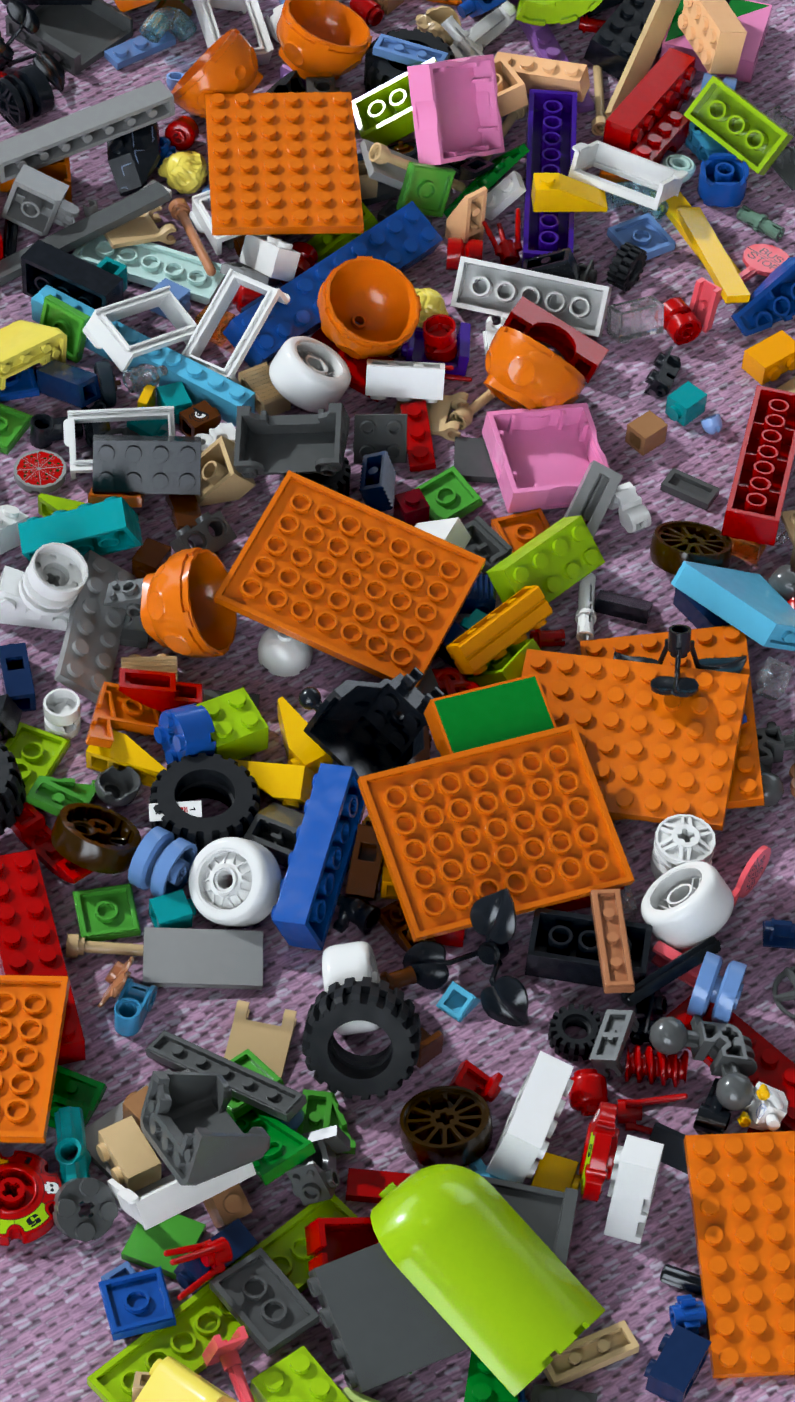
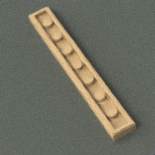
M681 0L655 1L604 114L607 118L649 72Z

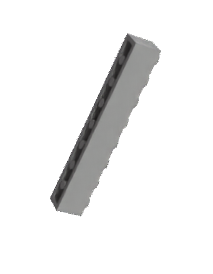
M157 80L1 141L0 183L2 184L16 178L24 164L37 170L174 116V95L160 80Z

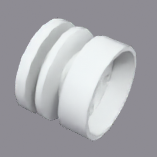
M52 542L42 545L35 551L19 582V594L24 604L33 612L42 616L56 617L65 614L73 606L87 580L88 565L76 549L64 543Z
M677 814L663 820L655 832L654 848L650 860L651 871L655 879L657 880L668 870L691 861H702L712 865L716 839L711 826L703 819L690 814Z

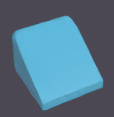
M452 981L436 1006L461 1022L481 1000Z

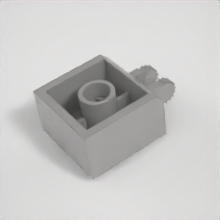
M24 164L13 182L1 217L40 236H46L54 223L64 228L74 224V218L79 215L80 210L78 206L64 199L69 185Z

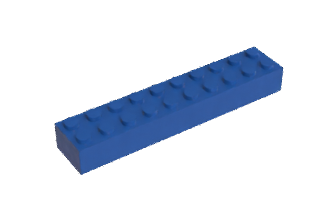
M411 201L280 287L282 292L290 296V302L287 305L278 301L275 303L245 356V362L250 368L264 362L269 363L274 359L286 340L295 336L307 337L321 328L319 309L317 307L318 293L331 270L343 262L355 259L357 256H373L374 259L384 260L403 273L433 253L444 239L415 203ZM262 300L233 318L222 332L234 348L238 345Z

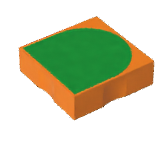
M537 673L430 699L424 711L434 743L441 756L557 727Z

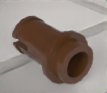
M406 966V968L391 973L385 971L380 976V980L388 982L389 988L392 990L416 984L417 982L412 966Z

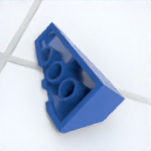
M795 257L788 258L771 272L751 294L749 302L743 303L731 315L744 336L772 327L773 323L784 320L786 322L793 319L792 316L795 315Z

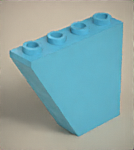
M683 561L671 582L674 587L760 645L795 651V610L760 574Z

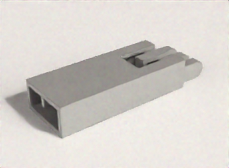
M595 460L592 461L564 517L582 515L584 519L589 521L587 527L594 538L623 475Z

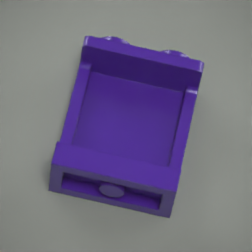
M460 323L459 332L456 336L458 352L456 357L449 362L428 360L424 352L423 328L417 327L412 337L402 345L401 356L405 357V361L452 365L454 370L445 371L446 374L465 376L470 358L471 324Z

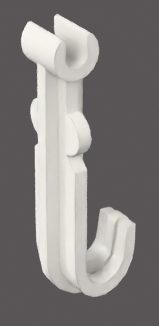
M507 0L469 29V37L481 51H483V47H486L516 20L517 9L513 3L511 4ZM452 44L450 46L455 59L467 57L458 45Z

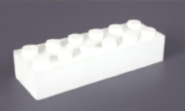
M461 256L450 306L502 317V314H510L523 296L581 333L601 338L612 288Z

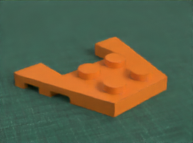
M104 681L99 692L85 742L87 745L111 748L114 742L112 728L117 731L124 730L140 733L145 736H154V728L158 727L162 712L147 707L119 691V684Z

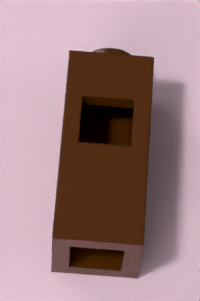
M366 821V825L358 824L345 893L347 896L357 895L363 899L376 901L384 857L371 821Z

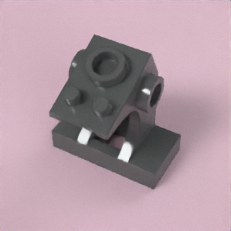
M144 578L120 582L112 581L108 584L104 606L119 607L126 610L120 636V645L145 649L148 647L150 636L143 628L140 615Z
M338 1125L300 1134L315 1145L316 1152L306 1158L300 1166L293 1167L286 1174L291 1181L294 1195L300 1197L304 1206L332 1199L336 1187L339 1186V1176L336 1171V1154L350 1151V1139Z

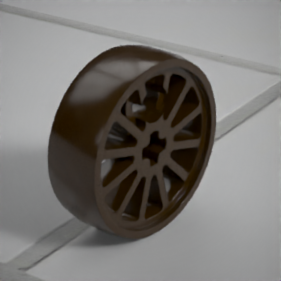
M670 521L656 527L650 546V558L656 566L676 575L683 561L728 568L732 555V541L728 536L721 535L722 531L705 524L690 521Z
M72 803L64 806L57 815L52 828L51 842L61 856L79 867L98 873L117 874L129 869L132 857L141 842V835L131 821L111 809L90 803Z
M438 1086L424 1090L413 1096L401 1111L399 1119L401 1143L408 1157L423 1167L437 1164L467 1166L481 1158L490 1147L493 1136L490 1109L486 1101L478 1093L464 1087Z

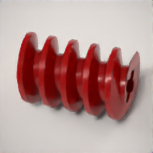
M635 1044L632 1052H629L627 1046L624 1070L625 1081L629 1082L632 1074H635L637 1083H641L644 1076L647 1075L650 1085H653L656 1078L660 1077L661 1085L665 1086L668 1079L671 1078L674 1088H677L681 1080H684V1083H686L689 1053L687 1050H684L680 1058H678L677 1054L666 1057V1055L658 1051L654 1055L652 1046H647L643 1054L641 1053L640 1045Z

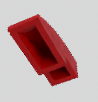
M119 668V691L147 707L163 712L193 703H202V684L176 682V673Z

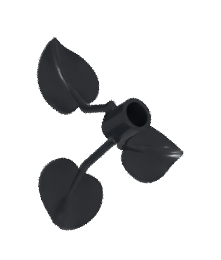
M10 0L6 5V10L10 18L19 24V28L6 43L4 38L1 37L0 31V71L6 65L11 68L14 64L33 58V65H36L44 73L48 81L62 92L65 84L64 69L60 62L49 53L43 52L41 55L33 53L12 60L14 51L10 47L11 43L21 33L23 28L30 34H35L40 28V22L36 13L29 6L19 0Z
M681 624L669 627L668 639H665V646L658 661L646 657L627 656L616 651L613 659L663 664L669 651L670 655L675 658L674 677H656L651 681L650 687L657 694L674 695L677 697H691L698 692L699 685L695 679L680 678L681 658L687 657L689 652H691L697 669L741 673L746 663V656L698 660L694 647L695 641L691 640L692 629Z
M507 888L482 897L471 908L470 919L474 930L481 935H486V941L477 950L446 960L445 947L436 941L429 940L417 943L406 952L402 962L403 968L412 966L417 978L416 983L429 990L438 989L447 982L449 978L448 965H453L479 956V959L487 965L493 964L494 968L489 979L491 986L482 990L480 995L484 1011L490 1018L506 1025L523 1026L529 1023L528 995L523 984L511 976H502L496 981L498 970L503 965L501 959L509 953L508 941L514 936L516 930L515 906Z

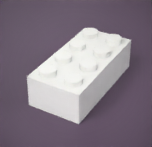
M542 1051L539 1052L519 1090L486 1170L487 1173L502 1180L521 1184L526 1177L532 1179L539 1164L535 1159H543L550 1144L545 1138H551L558 1124V1121L553 1118L554 1116L559 1118L566 1101L561 1098L562 1096L567 1097L573 1086L574 1080L569 1078L574 1066Z

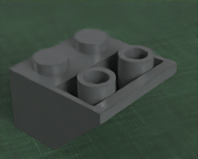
M272 803L256 814L244 839L263 845L274 855L279 865L288 868V857L290 852L294 850L297 841L296 831L298 826L302 825L305 814L280 804Z

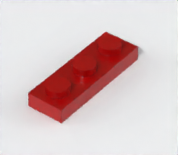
M426 400L400 404L401 414H407V454L410 472L436 469Z

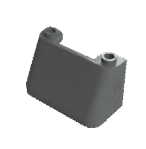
M329 403L328 411L325 412L324 408L318 409V414L268 415L266 410L261 411V415L251 412V406H237L234 467L245 478H256L257 475L287 474L288 470L296 474L320 473L325 476L336 475V472L342 470L349 434L350 417L342 403Z
M153 1071L140 1116L141 1130L182 1186H196L261 1159L265 1152L269 1150L270 1136L262 1127H252L249 1133H243L226 1111L227 1105L232 1099V1089L221 1073Z

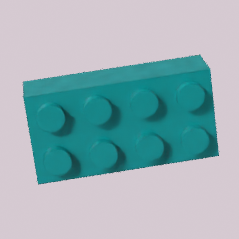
M117 496L108 497L103 502L96 504H81L77 509L69 511L58 510L53 512L52 515L42 518L31 517L26 522L18 524L22 554L29 561L37 549L42 545L52 542L64 543L73 547L83 558L89 550L104 556L143 545L137 513L122 497Z

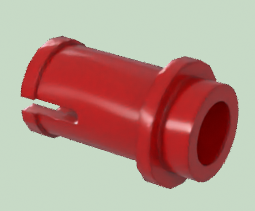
M585 15V17L580 16L578 30L584 34L585 31L596 33L606 21L588 18V15Z
M539 628L535 631H530L529 639L533 638L540 649L541 647L565 646V641H562V639H565L564 629L541 631Z

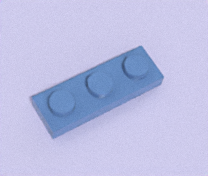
M160 26L105 50L104 58L119 70L176 45V38L164 26Z
M382 33L374 44L372 55L407 66L420 65L433 57L437 61L448 60L447 52Z

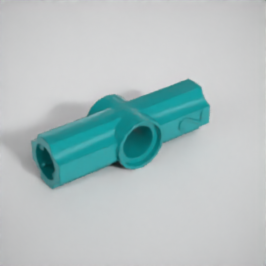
M71 1106L59 1108L54 1113L57 1135L55 1156L60 1164L61 1183L63 1185L73 1178L90 1177L89 1165L91 1163V1154L87 1150L83 1110L80 1107ZM78 1150L77 1155L73 1159L68 1160L70 1154Z

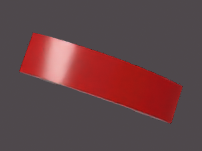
M27 802L23 804L24 809L19 817H15L17 821L11 829L29 850H36L37 858L48 870L72 884L94 872L79 867L61 856L52 845V830L46 825L45 817Z

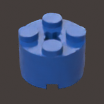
M714 153L705 162L703 160L700 166L697 186L698 195L703 200V203L710 207L739 206L746 193L749 176L747 163L744 160L741 163L736 160L735 155L730 153Z
M197 703L165 710L161 713L158 727L154 728V738L158 744L162 745L167 764L175 760L179 762L181 757L198 756V753H206V756L214 755L216 741L211 742L210 734L215 732L214 724L204 706H196Z

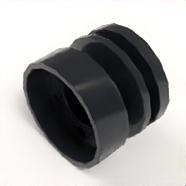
M30 64L15 71L14 74H8L0 78V114L11 126L17 127L32 120V117H38L53 110L54 95L52 88L44 73L36 65Z

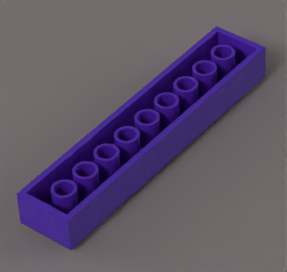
M529 90L526 147L529 149V152L525 158L524 185L526 192H524L521 269L526 258L538 257L539 255L552 253L553 251L557 252L568 247L573 253L574 212H533L531 192L533 173H560L565 176L569 174L575 153L572 147L576 145L577 92Z

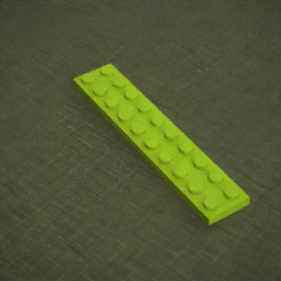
M335 1194L332 1199L309 1204L230 1267L257 1249L262 1248L301 1293L308 1287V1262L314 1258L313 1256H307L305 1227L317 1218L357 1216ZM209 1283L173 1310L176 1318L175 1326L141 1335L87 1377V1385L104 1402H132L135 1372H149L152 1365L159 1358L163 1360L167 1356L173 1357L197 1374L207 1368L202 1354L213 1336L220 1334L222 1341L225 1339L229 1341L237 1328L241 1326L209 1288Z

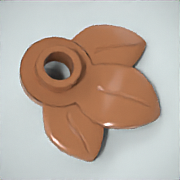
M133 956L124 964L117 961L109 971L105 981L110 985L97 1005L99 1008L103 1007L110 997H118L127 978L131 975V972L128 970L134 961Z

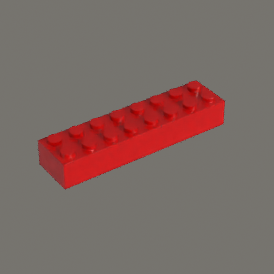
M757 385L721 535L774 546L795 456L794 392Z
M32 849L0 855V969L2 975L68 976L36 850ZM71 985L58 1065L86 1060L85 1039Z

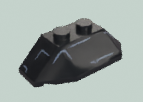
M157 122L107 142L108 163L121 196H127L143 188L147 184L146 180L151 176L161 158L159 126Z

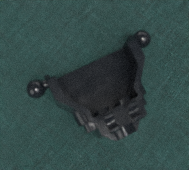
M416 667L410 674L407 673L403 676L400 673L394 679H383L380 683L346 680L334 689L323 702L321 701V694L316 688L306 687L299 694V703L303 708L313 709L316 713L303 731L339 765L354 767L359 777L430 759L432 736L429 734L430 729L424 711L430 699L442 697L444 693L436 686L430 694L423 695L415 686L424 674Z

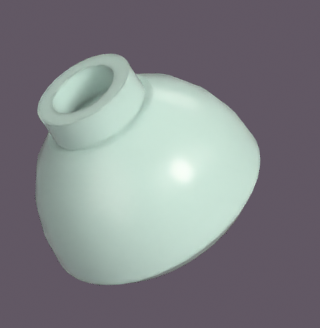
M681 154L669 155L662 162L664 166L677 171L684 170L689 173L687 177L683 178L682 183L688 181L696 170L695 163L689 157Z

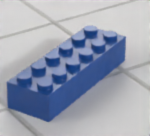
M320 763L318 773L313 776L311 796L305 802V815L302 825H299L297 828V841L294 850L290 852L288 857L286 876L280 882L278 902L273 906L271 912L273 923L290 946L323 950L355 844L358 824H361L366 808L357 783L359 776L354 767Z

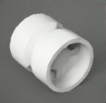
M58 688L49 692L43 702L45 731L66 739L74 738L81 730V709L78 695L66 688Z

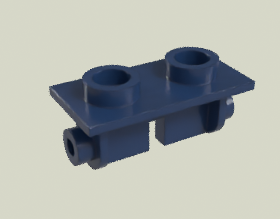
M771 918L770 921H763V947L795 949V924L792 921L775 920L774 918Z

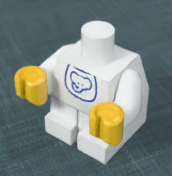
M758 1081L754 1087V1097L751 1104L744 1108L748 1113L743 1111L737 1120L739 1125L744 1128L750 1127L760 1131L771 1130L774 1132L779 1129L780 1122L787 1114L788 1101L783 1091Z

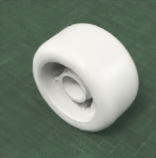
M295 336L286 340L269 367V376L276 390L295 406L314 413H318V409L322 408L327 412L329 403H338L351 381L349 367L343 358L328 345L306 336Z
M224 837L206 845L194 859L189 872V893L196 909L206 919L224 926L248 927L259 923L272 912L273 906L277 904L279 899L282 876L277 860L266 847L244 838Z
M691 861L668 870L654 881L643 897L641 914L645 923L653 926L652 932L658 940L674 949H687L715 935L726 924L733 911L734 897L724 879L712 865L702 861Z
M357 941L329 946L324 950L322 955V976L325 992L328 993V987L331 984L339 982L340 985H343L345 979L354 977L355 981H362L363 977H372L371 982H380L376 958L369 943ZM351 1021L338 1027L335 1032L340 1035H352L375 1031L380 1027L368 1021Z

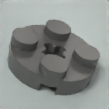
M73 1178L64 1183L55 1194L53 1220L59 1231L68 1238L84 1242L96 1240L111 1228L114 1219L118 1215V1207L115 1204L112 1191L105 1183L95 1178ZM81 1201L91 1205L88 1216L82 1215L80 1217L78 1214L81 1210L79 1206Z

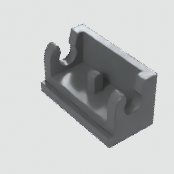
M479 515L464 525L471 536L465 550L486 559L481 571L485 575L487 574L486 571L512 554V547Z
M606 1009L589 1058L598 1073L605 1076L606 1079H609L611 1074L609 1069L614 1070L618 1077H622L624 1069L620 1064V1060L631 1028L634 1032H637L639 1028V1022L635 1018L636 1013L634 1010Z

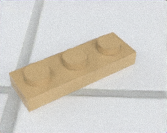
M625 1320L574 1341L560 1355L556 1351L552 1352L550 1356L554 1360L543 1372L551 1386L559 1387L638 1353L640 1345Z

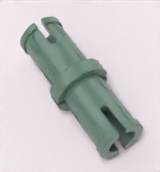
M743 205L737 212L736 218L751 226L753 231L761 232L776 242L785 233L784 227L769 220L767 215L759 214L746 205Z

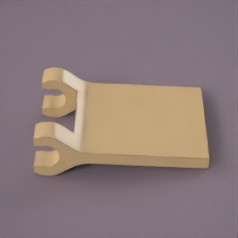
M159 206L103 235L112 249L156 241L172 245L176 243V239L173 235L168 234L176 232L177 229L172 223L165 224L160 229L155 223L161 222V217L158 213H153L162 210V207Z
M458 392L454 395H443V400H438L437 403H426L431 435H438L450 441H455V437L461 436V432H458L460 422L448 421L452 409L456 410L458 407L469 406V403H467L468 393ZM412 398L409 402L422 401V399ZM397 400L393 414H401L400 404L409 402Z
M238 1000L224 1058L231 1060L249 1049L282 1079L297 1022V1011L285 1009L282 1025L277 1026L248 1020L250 1002Z

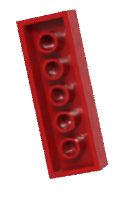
M669 48L606 119L603 142L631 152L669 109L679 112L682 103L685 100L688 101L693 92L691 82L696 74V68L694 67L696 57Z

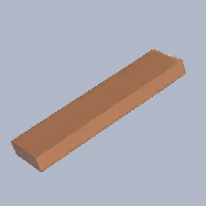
M620 889L591 890L590 900L604 994L634 993L635 983Z

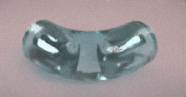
M166 6L154 10L143 22L139 31L147 40L158 43L168 30L179 41H185L194 35L197 26L181 9Z
M632 181L616 182L619 185L650 197H656V190ZM605 191L607 206L610 209L621 206H635L640 208L645 214L650 213L657 220L662 218L669 208L666 200L655 211Z

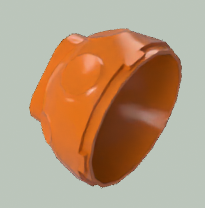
M285 0L277 23V38L281 45L279 56L293 71L297 70L300 78L305 80L306 77H335V80L339 79L341 75L348 73L362 62L373 37L370 36V29L363 18L350 7L337 0Z
M234 28L222 35L201 55L177 82L171 93L174 95V103L194 116L206 118V93H252L264 76L258 71V61L253 47Z
M357 256V258L347 260L331 270L320 287L317 299L323 333L338 349L357 360L368 357H384L398 350L412 337L419 323L420 311L422 310L419 295L416 294L413 284L401 270L384 260L374 259L373 256Z
M501 326L496 332L486 354L485 367L487 378L483 384L494 396L514 409L523 408L531 410L555 405L573 404L584 389L586 380L575 367L546 346L516 329Z
M200 547L181 550L170 556L157 569L156 573L147 574L144 577L140 608L142 625L146 633L163 648H170L174 652L195 658L223 656L230 650V646L235 639L237 612L214 602V596L228 574L225 565L215 553Z

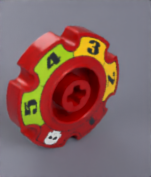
M601 1101L592 1121L588 1125L579 1168L581 1199L598 1202L603 1192L601 1190L604 1181L610 1180L620 1129L616 1128L615 1124L616 1117H618L617 1104Z
M15 1150L12 1156L4 1157L0 1152V1245L9 1246L13 1239H20L23 1244L30 1243L45 1235L54 1226L52 1215L55 1212L54 1198L62 1184L57 1173H48V1162L33 1153Z

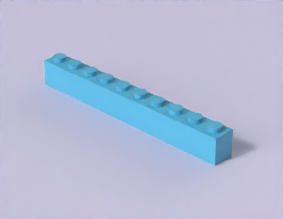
M47 284L31 298L32 320L40 323L44 298L48 295L58 298L90 317L95 311L92 307ZM118 321L112 322L129 345L151 339ZM86 338L85 348L112 361L103 348H95L90 340ZM168 347L133 358L127 370L158 386L182 381L192 404L195 405L206 400L212 407L218 409L222 420L228 423L232 422L234 426H236L237 406H251V412L255 414V392Z

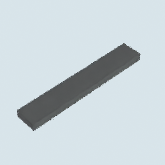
M165 1030L145 1049L147 1057L178 1072L221 1073L232 1089V1097L287 1123L307 1103L304 1094Z

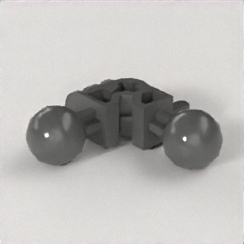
M773 721L768 722L766 728L756 729L764 795V806L762 807L776 805L784 794L783 782L779 776L771 773L772 763L783 762L784 751H795V729L790 735H782L780 727Z
M694 1015L692 1018V1030H687L681 1020L672 1016L661 1017L652 1025L649 1039L656 1051L664 1055L677 1054L684 1047H691L693 1060L704 1061L708 1056L713 1059L710 1065L711 1075L722 1076L716 1086V1097L722 1107L731 1111H738L751 1104L755 1089L748 1077L756 1072L757 1064L754 1060V1051L751 1048V1039L743 1036L736 1026L729 1023L721 1024L703 1021L700 1015Z

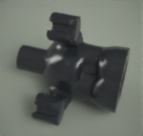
M339 894L336 904L339 906V915L333 925V929L343 933L349 927V922L357 925L362 933L367 934L378 923L381 910L365 901L361 896L351 895L345 897Z

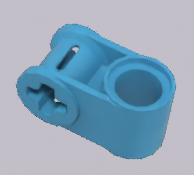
M692 121L690 122V133L685 140V145L697 156L699 161L704 160L705 162L714 153H728L726 148Z
M127 978L126 984L114 1006V1028L118 1034L129 1037L139 1032L155 1002L157 986L151 985L148 987L135 983L132 978Z

